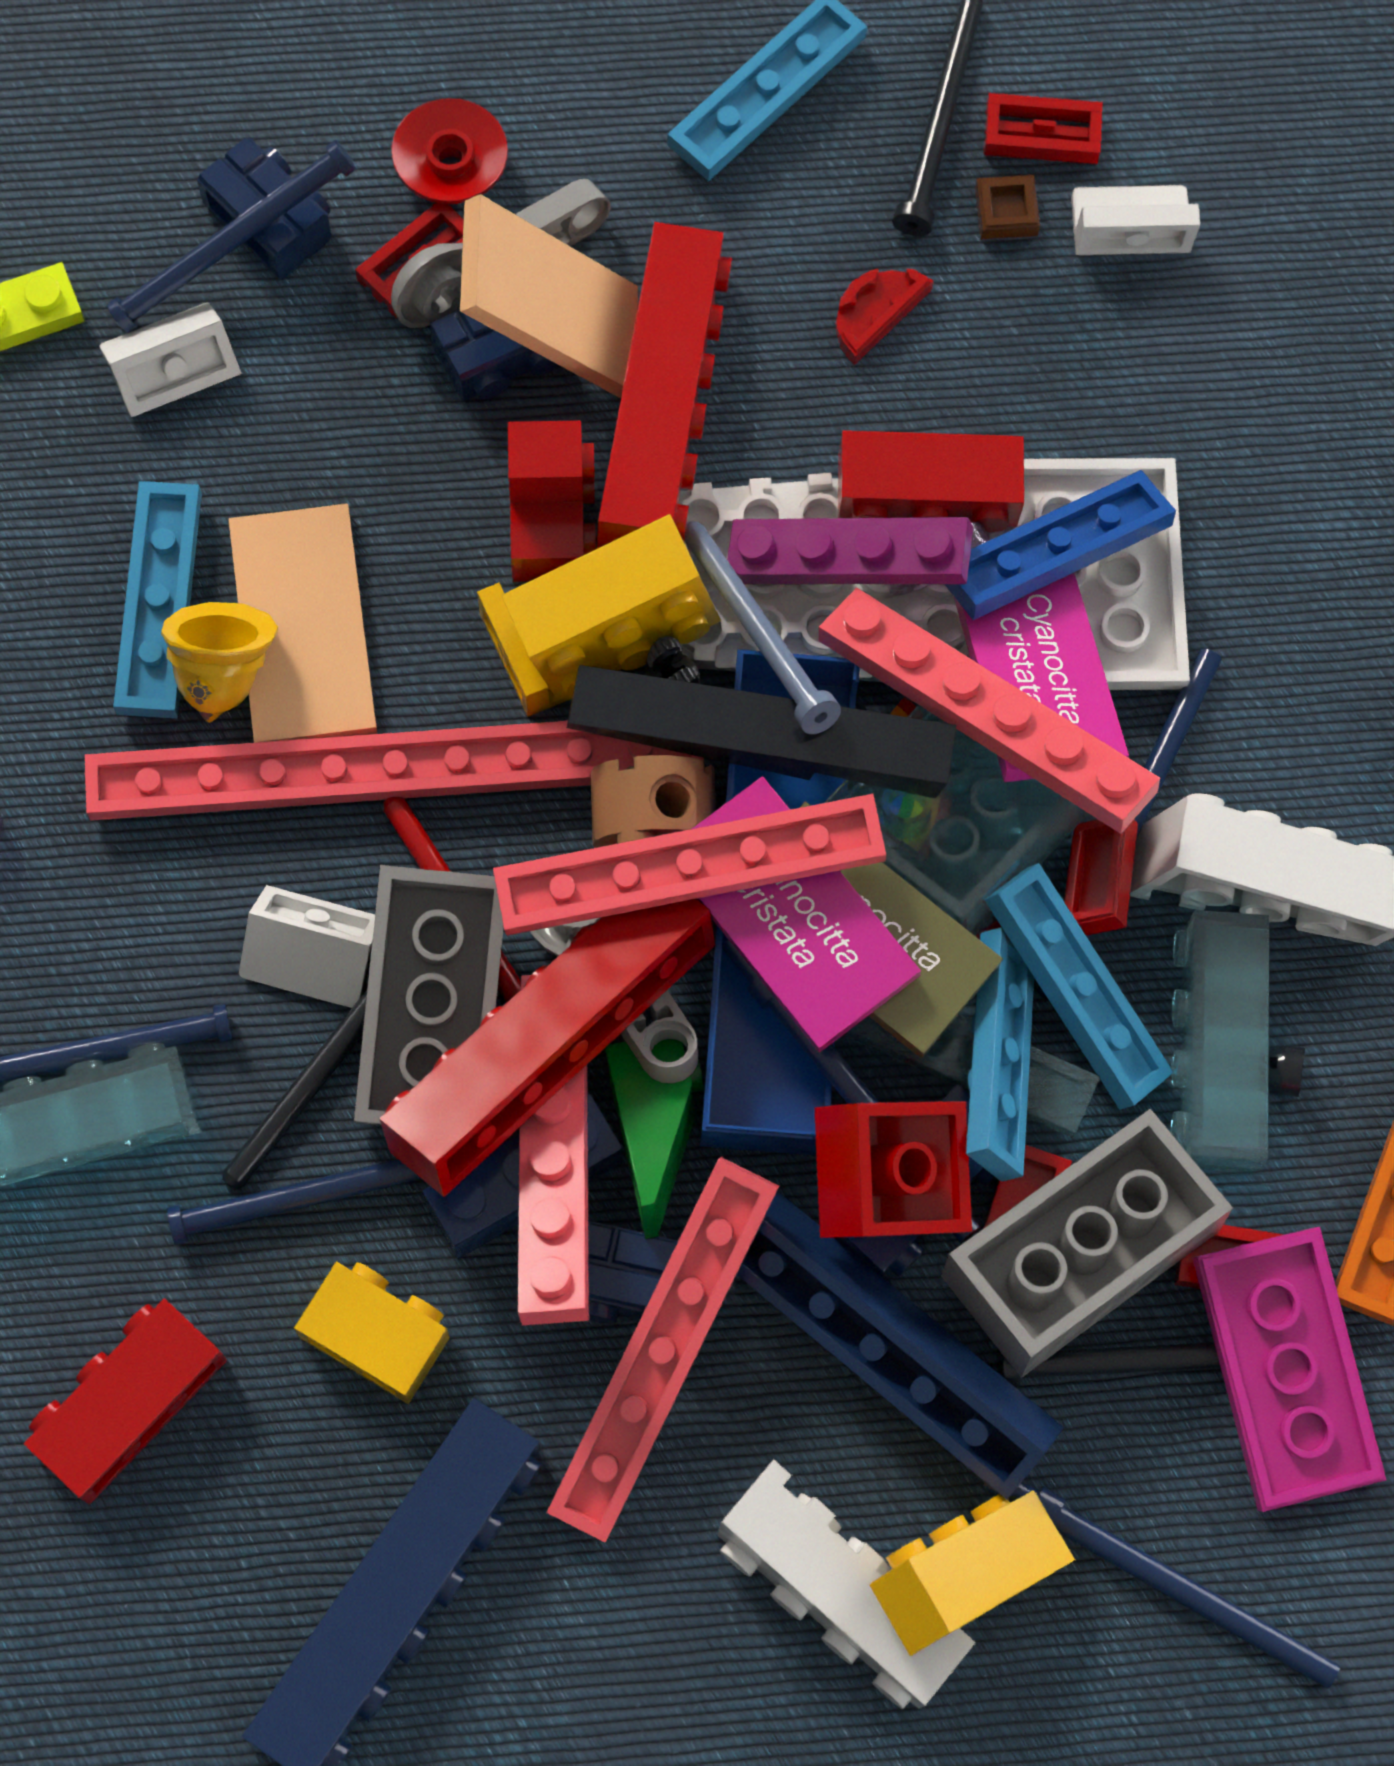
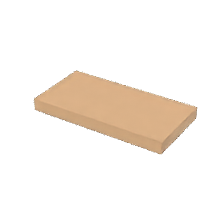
M481 194L465 200L460 312L621 398L638 311V286Z
M348 504L228 518L238 603H243L268 613L278 626V632L266 651L264 666L258 668L249 692L254 743L377 734Z

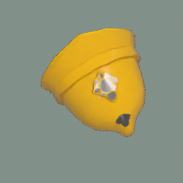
M207 602L179 609L164 620L161 635L167 644V659L172 663L178 690L185 700L199 711L206 722H213L223 712L240 705L248 696L258 668L264 666L266 651L278 632V626L268 613L243 603Z

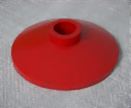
M455 98L433 100L418 106L408 113L395 131L391 149L393 165L402 183L417 196L440 204L465 203L467 199L487 193L501 178L508 158L506 135L498 120L480 105ZM447 157H455L460 160V162L452 165L441 163Z

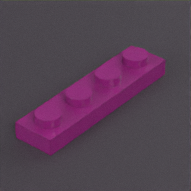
M968 517L733 519L727 560L744 584H967L973 526Z

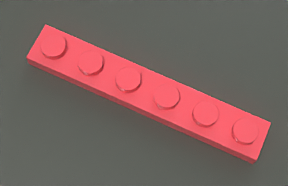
M857 587L819 626V642L948 724L956 725V729L1120 834L1158 792L1160 777Z
M869 794L493 868L504 930L508 936L885 862L886 851L874 795Z
M531 975L521 976V990L525 987ZM587 1065L520 1126L518 1314L522 1325L589 1321Z
M722 1157L718 1159L547 1511L548 1514L603 1542L607 1541L777 1193L778 1185Z

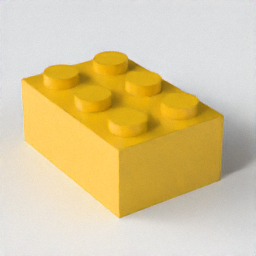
M670 514L501 595L530 660L557 700L566 695L569 697L573 696L579 665L615 671L620 669H637L647 663L650 647L659 637L673 636V638L678 639L680 644L690 643L703 637L710 630V626L721 621Z

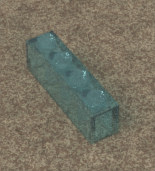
M1194 910L1184 926V930H1176L1173 944L1174 966L1183 967V990H1175L1172 1005L1173 1026L1182 1027V1050H1175L1172 1058L1171 1069L1173 1074H1171V1081L1173 1087L1181 1088V1111L1173 1112L1170 1133L1201 1170L1256 1173L1268 1160L1269 915Z
M162 1043L147 1044L129 1051L127 1054L128 1059L106 1065H103L101 1060L83 1061L68 1067L65 1070L66 1075L43 1082H41L39 1077H25L5 1084L3 1086L4 1092L0 1093V1187L202 1132L184 1060L177 1047L165 1048V1045Z

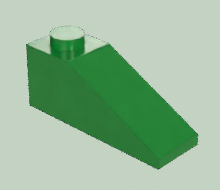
M676 1039L662 1040L651 1051L656 1059L663 1062H674L685 1055L683 1043ZM626 1042L607 1045L605 1052L609 1083L645 1239L658 1237L695 1119L693 1093L704 1090L699 1060L693 1074L685 1080L676 1083H661L652 1079L644 1071Z

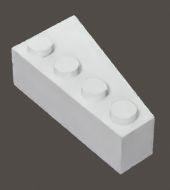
M1199 793L1186 796L1144 823L1136 840L1130 891L1131 897L1149 900L1151 891L1155 889L1180 894L1178 905L1180 907L1203 911L1205 905L1239 906L1240 919L1264 923L1283 922L1288 920L1289 917L1296 918L1295 927L1299 931L1373 946L1394 938V856H1392V850L1378 844H1350L1337 840V835L1328 829L1319 827L1296 828L1280 823L1281 818L1276 814L1260 810L1242 812L1225 807L1224 801L1216 796Z
M773 1460L721 1522L717 1535L726 1544L720 1552L745 1575L750 1577L757 1569L777 1587L770 1595L792 1616L801 1621L806 1613H808L827 1629L821 1638L822 1641L843 1660L852 1665L859 1657L879 1675L872 1682L873 1685L894 1704L904 1709L910 1701L918 1709L924 1707L973 1647L975 1642L959 1628L910 1657L869 1586L871 1582L892 1570L890 1566L868 1544L861 1542L855 1537H851L848 1542L841 1537L838 1532L842 1527L834 1519L836 1515L816 1497L811 1499L801 1493L796 1498L783 1485L792 1475Z

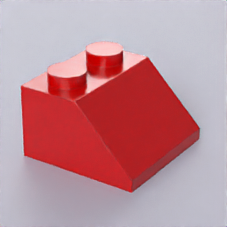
M966 1101L853 1103L814 1107L820 1238L972 1232L969 1156L966 1154Z

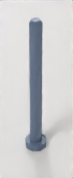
M696 521L687 522L684 541L797 704L794 711L795 720L807 734L821 733L830 728L837 721L841 713L840 705L829 691H818L703 524Z

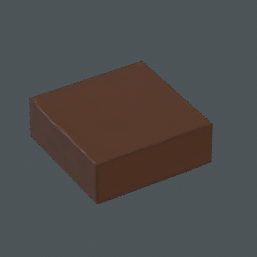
M1034 175L976 179L975 196L981 240L1038 236L1040 221Z

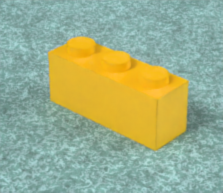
M1034 1490L1011 1503L999 1494L970 1512L976 1521L975 1523L969 1525L962 1514L929 1534L934 1544L933 1546L926 1548L920 1537L886 1557L892 1570L871 1582L869 1586L910 1657L1075 1560Z

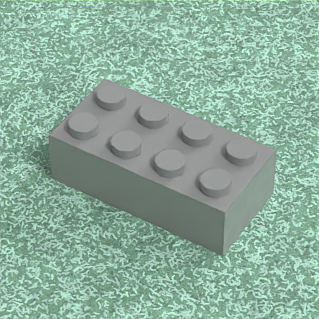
M380 865L354 1116L356 1124L381 1126L379 1118L386 1113L392 1100L400 1093L415 1087L433 1070L437 1060L446 1051L458 1048L479 1029L485 1016L496 1008L504 925L495 876Z
M1149 1109L949 1253L941 1277L1022 1378L1217 1234L1233 1207L1155 1113Z

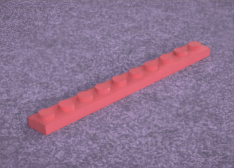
M568 721L85 754L86 813L90 821L374 801L386 800L389 797L417 798L591 785L592 769L611 760L619 759V771H622L630 766H634V757L675 755L697 758L703 761L704 758L567 728Z

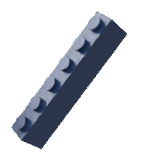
M777 1191L737 1275L1007 1500L1048 1451L1064 1427L835 1238H820V1226Z
M473 1398L241 1737L282 1766H342L353 1748L352 1744L344 1740L359 1717L370 1722L377 1714L392 1690L390 1686L384 1683V1680L398 1659L406 1665L413 1660L430 1634V1631L422 1626L423 1622L436 1603L444 1608L450 1605L468 1577V1574L460 1568L473 1548L476 1547L485 1552L505 1523L506 1519L498 1514L502 1505L512 1491L522 1497L543 1466V1463L535 1459L540 1451L539 1441L476 1398Z

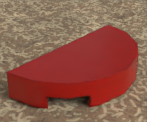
M907 268L906 272L895 270L879 272L878 269H874L851 282L840 299L835 330L841 350L853 365L857 364L932 291L934 280L914 269Z

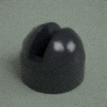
M1283 1045L1269 1049L1261 1057L1260 1061L1266 1066L1277 1069H1264L1258 1072L1263 1085L1270 1091L1280 1095L1299 1097L1305 1047Z

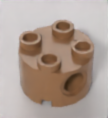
M675 755L634 757V766H630L622 771H619V759L595 766L591 771L593 846L598 848L692 829L716 811L715 768L712 765L704 768V761L697 758Z

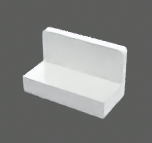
M1182 185L1078 187L1073 190L1071 197L1076 255L1190 253L1200 227L1199 205L1188 204L1187 189Z
M203 303L99 345L131 417L242 374L223 323L209 303Z
M266 885L248 914L239 975L244 979L352 1008L363 995L368 963L371 958L375 914Z

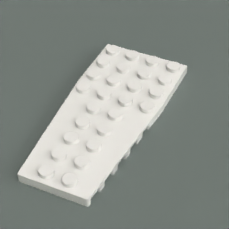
M1175 458L1024 459V506L1017 527L1139 470L1145 473L1176 509L1174 522L1171 527L1074 573L1109 690H1181L1183 687L1188 686L1190 675ZM831 473L808 474L807 481L771 484V477L749 479V486L713 489L712 482L694 484L693 490L681 491L679 504L689 505L687 522L696 521L702 523L727 559L733 519L838 518V478L832 479ZM1008 527L1003 531L994 533L980 532L973 528L971 549L1017 527ZM684 541L721 621L710 626V630L700 639L681 644L683 647L682 654L692 659L698 669L735 671L737 649L760 650ZM744 584L792 654L844 658L819 642V626L857 587L970 658L954 597L944 584ZM860 668L859 680L882 682Z

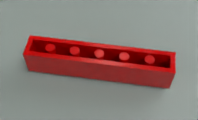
M654 222L598 519L597 549L668 514L671 515L683 541L685 539L689 505L679 504L682 489L693 490L698 454L688 453L690 438L702 440L707 404L697 403L699 389H711L715 354L706 353L707 341H719L724 306L714 304L716 291L727 293L731 273L732 257L722 256L724 232Z
M691 899L601 917L593 925L590 924L583 927L575 935L570 946L553 962L539 967L532 973L521 991L504 1006L491 1010L481 1022L479 1029L458 1048L446 1051L437 1060L433 1070L411 1090L400 1093L392 1100L386 1113L379 1118L390 1153L445 1197L715 946L710 909L697 899Z

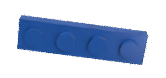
M1139 470L972 548L967 584L944 585L972 620H975L1171 527L1174 522L1176 509L1145 473Z

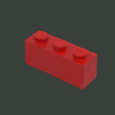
M842 430L838 454V518L968 517L975 530L986 533L1000 532L1008 527H1017L1024 506V436Z
M165 1298L155 1308L147 1304L138 1310L122 1330L126 1338L109 1355L100 1352L94 1356L76 1377V1381L80 1384L79 1387L62 1404L58 1400L49 1403L29 1425V1430L33 1434L23 1444L88 1505L103 1492L227 1362L222 1352Z

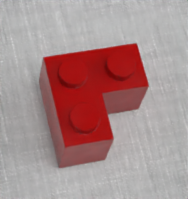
M581 421L508 422L512 582H529L596 550L595 523H583V504H595L594 443H582Z

